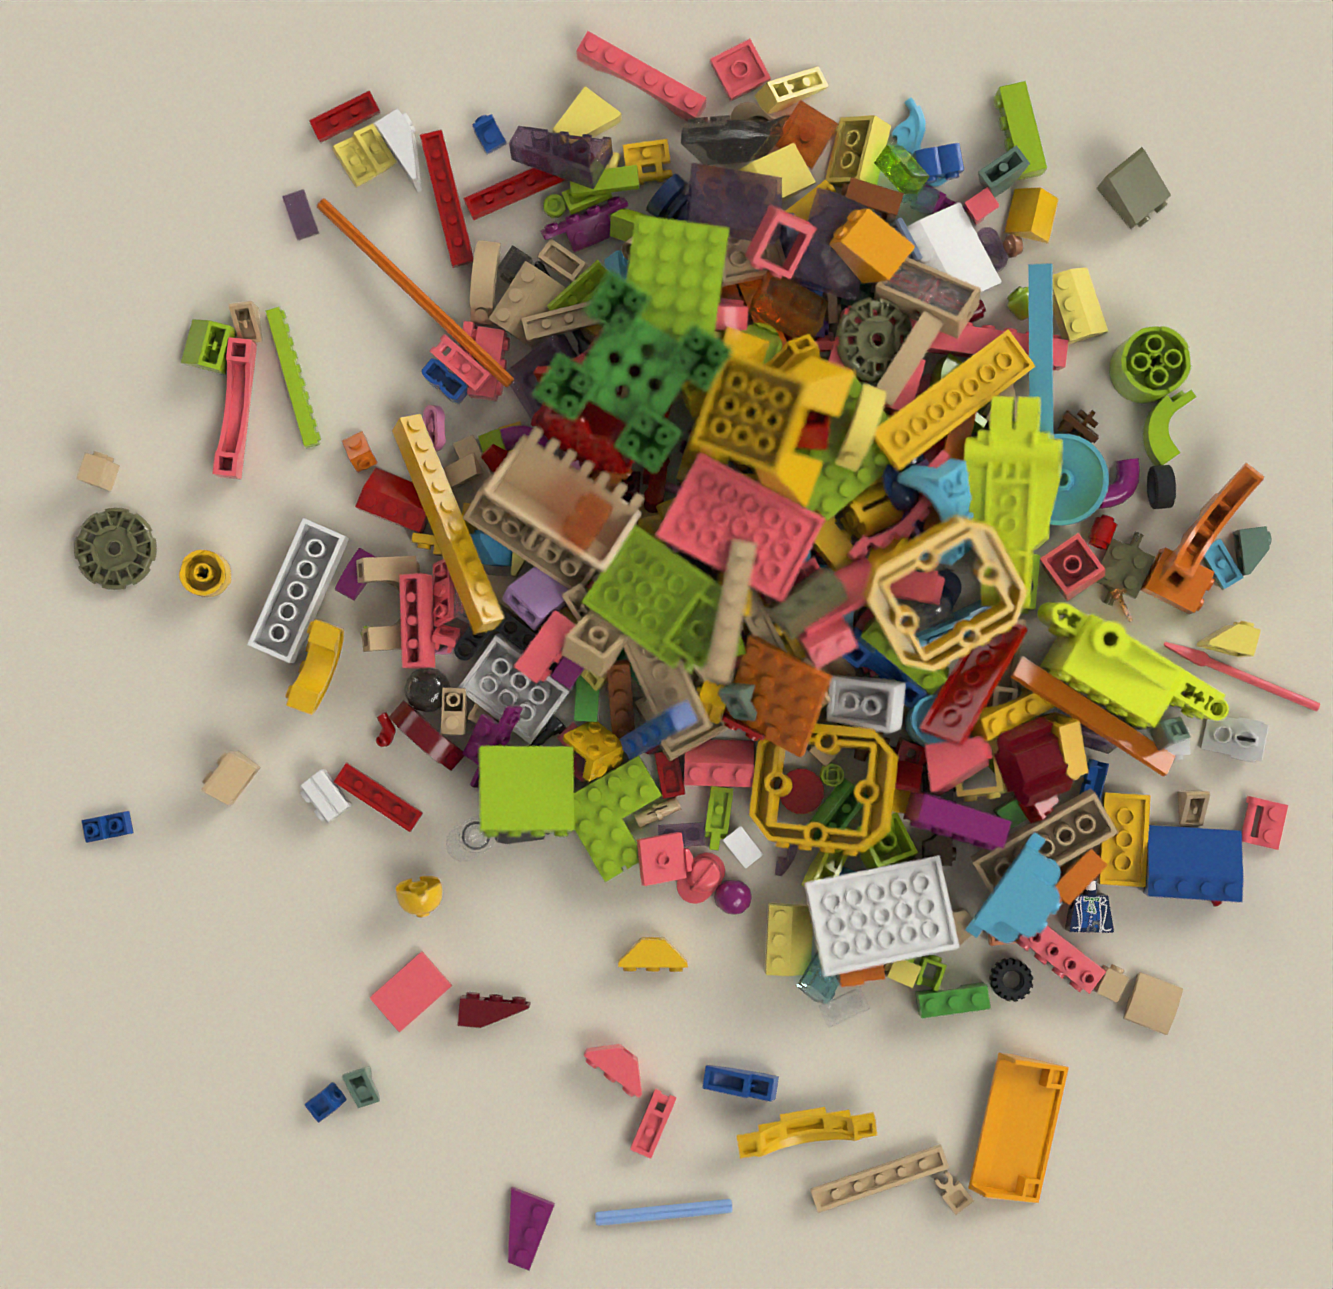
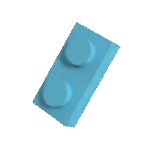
M1221 538L1214 541L1203 559L1208 568L1215 572L1213 576L1220 588L1224 590L1244 577Z

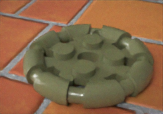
M868 298L858 301L849 308L847 315L844 314L838 324L836 337L839 339V346H837V351L842 363L846 368L849 367L851 370L856 371V377L868 382L882 379L893 361L891 357L894 354L897 355L913 329L906 313L903 314L898 309L899 306L891 301L881 298L876 300ZM873 310L878 312V316H873ZM858 317L862 322L856 324L854 320ZM891 317L896 320L894 325L888 321ZM875 333L881 337V344L879 346H875L872 342V337ZM900 335H903V343H900ZM848 336H853L854 345H848ZM858 357L864 361L859 364L855 359ZM880 363V370L876 371L875 364Z
M124 508L105 509V512L99 514L96 512L81 525V532L78 537L76 536L74 542V555L80 564L78 568L93 584L98 583L105 589L120 590L125 589L127 585L139 583L148 575L151 570L149 567L152 561L156 559L157 543L156 538L152 537L150 525L137 513L134 515ZM108 520L110 526L103 528L102 522ZM124 521L130 522L128 528L121 527ZM90 533L96 535L93 543L87 541ZM142 535L144 542L138 543L136 536ZM114 542L120 545V551L116 555H112L109 551L110 545ZM91 554L94 561L89 562L87 556ZM139 555L144 556L141 564L135 563ZM102 568L108 570L106 576L100 575ZM126 569L128 576L122 577L120 571Z

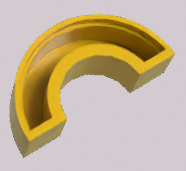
M318 619L311 621L308 626L307 634L310 635L305 652H308L306 660H303L298 670L300 675L293 686L290 685L285 695V698L288 699L286 706L310 715L315 713L327 692L344 642V629Z

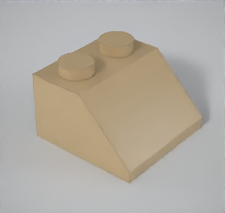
M590 610L566 635L562 655L601 678L614 664L629 636L598 613Z

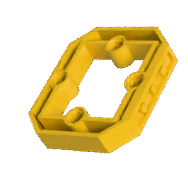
M954 515L872 563L863 596L900 661L903 664L935 671L936 669L947 667L950 661L957 657L966 656L974 647L988 643L993 636L1009 631L1011 626L1017 623L1027 591L994 528L986 522ZM968 538L978 556V559L973 564V574L983 584L993 585L1001 602L970 620L958 621L954 625L953 630L921 648L913 634L919 625L918 616L909 606L897 605L887 585L917 567L922 570L933 569L939 562V554ZM929 551L928 557L925 560H920L921 554ZM991 567L990 573L984 576V569ZM909 615L907 622L900 623L903 616ZM971 630L968 637L962 638L965 631Z
M815 724L808 743L815 745L819 751L826 755H835L842 747L871 750L868 778L859 782L854 790L857 800L864 804L861 832L832 829L817 822H812L807 826L777 823L780 797L788 795L792 789L791 779L783 774L786 750L765 738L763 741L759 740L749 816L768 841L775 843V847L789 848V844L798 845L799 850L812 851V847H818L820 852L834 853V850L837 849L843 850L844 855L857 856V852L865 853L890 832L898 756L876 730ZM828 737H832L833 743L831 747L825 748L824 741ZM777 779H782V787L778 790H775V781ZM872 787V797L865 799L864 791ZM817 829H821L822 837L820 840L815 841L813 834Z

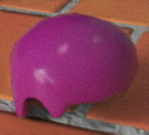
M725 880L716 888L714 898L716 905L723 912L736 915L743 913L750 906L752 895L750 888L744 882Z

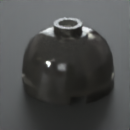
M419 668L407 678L404 687L405 697L416 710L425 713L435 712L442 708V688H451L447 676L438 669Z

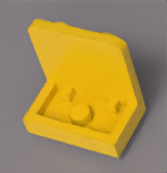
M587 722L563 736V741L586 759L583 778L588 782L597 777H602L612 769L618 768L623 762L624 750L619 738L599 722Z

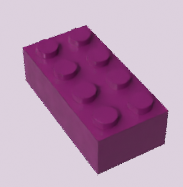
M913 792L910 793L903 819L910 821L909 826L931 830L934 834L952 837L954 840L970 843L973 846L995 851L996 847L1004 848L1012 822L934 796Z

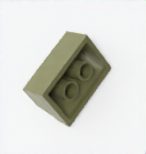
M819 568L789 589L783 602L774 600L765 606L764 609L785 634L793 640L804 632L805 628L848 600L844 584L830 569Z

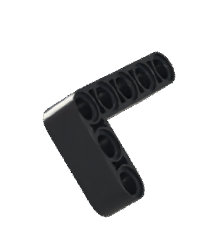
M498 602L504 619L495 630L525 651L529 645L525 643L524 636L529 634L535 638L539 631H534L523 619ZM507 621L515 622L517 630H507L505 623ZM470 625L454 647L455 656L463 661L471 659L492 630L485 631L484 635L478 636L474 634ZM463 643L468 644L471 647V653H463L460 645ZM553 662L549 670L552 671L557 663Z

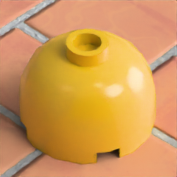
M419 876L420 881L412 882V878L400 882L396 886V897L399 905L405 912L417 917H426L440 905L442 884L438 877Z

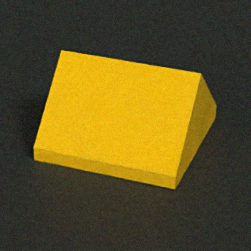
M1043 188L1014 189L1004 233L1049 243L1059 199Z

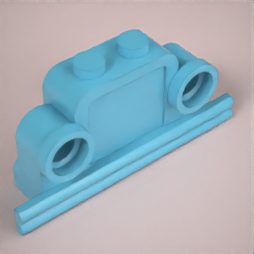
M1033 832L965 931L977 938L981 931L985 930L1003 943L1014 942L1019 933L1025 937H1032L1037 932L1040 934L1043 932L1048 924L1046 921L1050 913L1054 915L1062 904L1059 902V891L1054 885L1059 879V865L1054 860L1038 852L1046 839Z

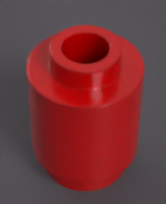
M1104 514L1101 517H1096L1088 536L1090 539L1088 544L1095 548L1106 550L1117 528V524L1114 522L1115 519Z

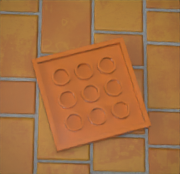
M752 634L748 638L745 647L746 654L742 656L734 683L755 685L750 701L757 712L755 721H740L766 735L765 739L801 758L805 754L832 677L759 636ZM725 707L724 712L728 713L729 716L732 717V715H731V713L729 712L728 708Z

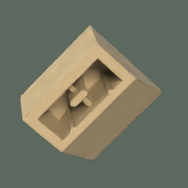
M239 751L229 752L228 754L224 753L216 763L219 765L214 772L210 771L203 779L202 783H204V786L201 790L227 805H232L261 767Z

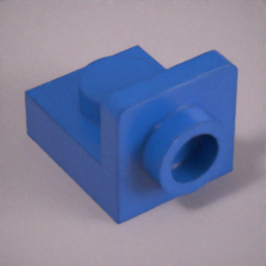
M492 114L488 116L482 115L472 124L474 132L486 154L507 144Z
M332 1082L304 1105L319 1123L337 1110L346 1101V1097L336 1084Z

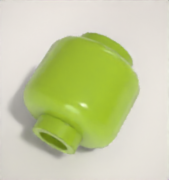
M1019 286L1007 297L1009 300L1007 308L1017 319L1022 321L1027 318L1029 319L1028 287L1022 288Z

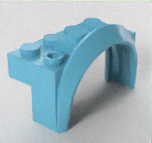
M949 459L938 468L913 465L899 474L898 483L914 487L923 492L937 508L942 522L954 515L973 519V513H969L971 493L969 490L966 461ZM967 538L939 554L938 563L952 565L972 550L973 547L969 539ZM929 551L923 552L920 560H925L929 555Z

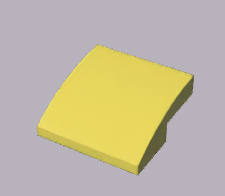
M373 123L354 132L353 137L334 145L332 148L355 187L368 182L396 164L395 158Z

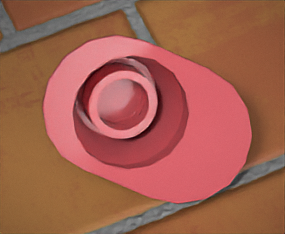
M713 853L697 855L691 865L692 871L686 872L687 878L677 880V890L683 900L694 904L704 902L721 884L725 876L724 863Z

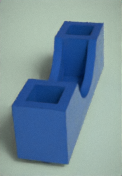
M856 626L851 631L858 647L842 655V657L856 668L866 667L873 670L882 679L905 682L904 705L910 709L926 695V691L861 637L862 630Z
M686 700L663 711L619 740L629 759H633L661 744V741L686 729L698 720Z

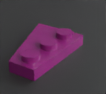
M515 1187L511 1188L508 1263L530 1271L555 1203Z

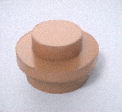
M1014 234L1008 235L1003 242V250L1010 258L1021 254L1023 250L1021 237Z

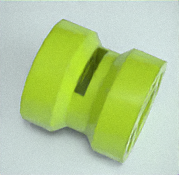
M829 763L827 766H822L819 776L824 784L834 787L842 783L844 771L839 765Z

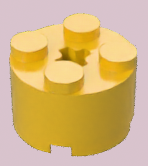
M196 550L189 553L183 559L181 569L179 570V578L184 588L202 597H214L221 594L231 583L232 579L231 569L226 559L208 550ZM204 569L209 570L207 578L202 577L205 574Z

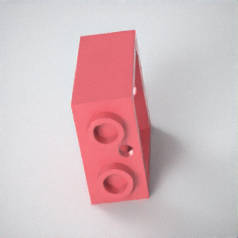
M769 205L745 256L751 261L750 265L761 271L763 268L769 269V273L779 279L782 276L791 279L816 227L804 219ZM778 222L800 231L783 266L761 258Z

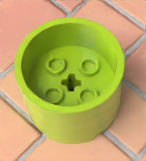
M1165 326L1142 328L1134 333L1115 350L1110 361V378L1117 392L1129 401L1147 404L1160 400L1180 387L1187 379L1191 370L1189 346L1186 340L1178 332ZM1152 359H1154V360L1156 361V362L1154 363V365H1155L1154 367H1152V366L1150 365L1151 362H1152V361H1151Z

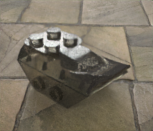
M730 115L710 117V122L708 117L690 118L688 123L683 126L681 144L703 165L750 162L751 160H757L766 156L784 135L782 128L790 118V115H783L767 122L748 119L730 120Z

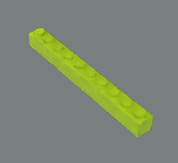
M280 307L265 310L304 447L310 448L320 445L321 436L316 431L317 422L312 417V413H314L312 405L308 403L310 397L308 392H305L304 386H306V383L300 375L302 369L296 361L298 355L292 347L294 341L288 333L290 332V327L285 322V318H287L286 313Z

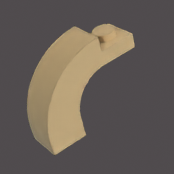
M480 240L477 242L470 286V322L493 325L489 317L493 313L495 305V287L501 243Z

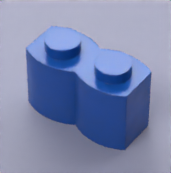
M960 143L920 149L912 154L917 181H923L924 184L934 183L939 177H945L946 180L956 179L964 171Z
M431 358L421 370L426 380L433 387L440 389L450 401L460 404L467 396L468 387L465 382L457 375L450 373L447 367L439 360Z

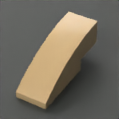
M552 239L548 241L537 256L570 284L589 268L586 262Z

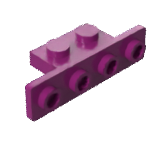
M615 196L607 200V203L604 205H594L587 208V212L579 215L577 213L569 215L565 218V221L560 223H549L540 232L544 240L566 232L573 252H577L611 238V221L608 214L629 205L624 197Z
M519 705L506 706L499 723L487 714L480 715L463 751V755L478 765L470 783V786L473 788L479 787V747L506 746L508 744L511 733L519 722L520 714L523 710Z

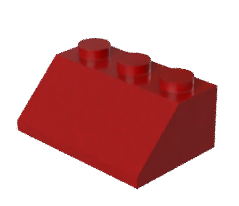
M375 468L364 484L355 507L403 528L423 534L428 519L413 482Z

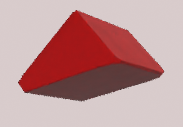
M492 444L481 455V458L492 472L496 474L510 455V452Z

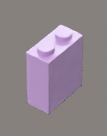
M534 567L507 587L502 600L535 631L550 618L555 610L559 612L567 606L562 594L569 589Z

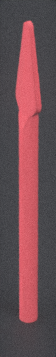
M1169 642L1164 643L1166 648L1200 667L1208 666L1316 712L1320 708V703L1214 660L1203 651Z

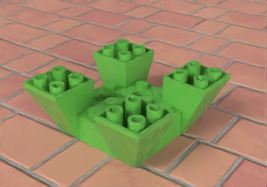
M609 270L584 311L605 325L601 335L583 364L558 353L533 395L573 421L589 400L593 401L628 424L615 448L651 471L656 472L681 433L679 429L663 417L666 410L687 378L707 391L733 349L693 323L681 342L675 340L641 318L651 296ZM644 344L653 346L654 354L652 357L647 358L642 355L641 348ZM612 351H617L621 355V362L618 365H613L609 361V354ZM632 364H637L641 368V375L637 378L629 374V367ZM657 377L661 380L662 386L659 390L655 391L649 387L650 378ZM620 384L628 387L629 394L625 398L619 397L616 393V388Z

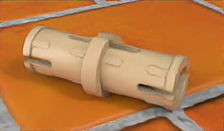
M675 796L659 805L653 804L652 808L637 815L635 814L634 817L639 828H642L654 821L659 820L660 822L664 820L663 817L682 809Z

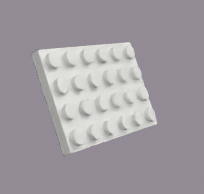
M940 856L804 883L823 976L959 948Z

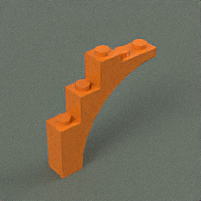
M1245 463L1226 485L1213 495L1200 510L1198 519L1183 534L1180 545L1165 560L1159 581L1178 595L1193 579L1198 565L1217 535L1243 502L1264 480L1262 474Z

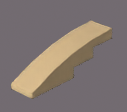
M925 310L876 386V388L886 391L885 402L891 406L944 324V322Z

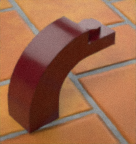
M403 700L389 716L390 720L409 739L436 762L441 763L450 771L465 756L462 749L441 734L420 712Z

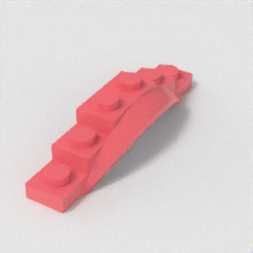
M942 450L928 467L938 468L950 456ZM920 491L916 506L911 509L909 514L898 525L873 538L868 539L864 535L846 556L853 562L857 557L862 560L870 551L867 547L868 545L876 551L879 547L884 549L893 538L897 540L902 536L907 538L916 529L913 524L917 519L922 522L931 512L928 507L932 502Z

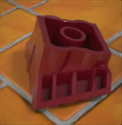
M1045 717L1000 733L997 741L998 751L994 754L1007 793L1014 792L1017 800L1026 807L1071 790L1074 779L1066 774L1069 765L1061 754L1058 744L1059 738L1051 733L1053 723Z

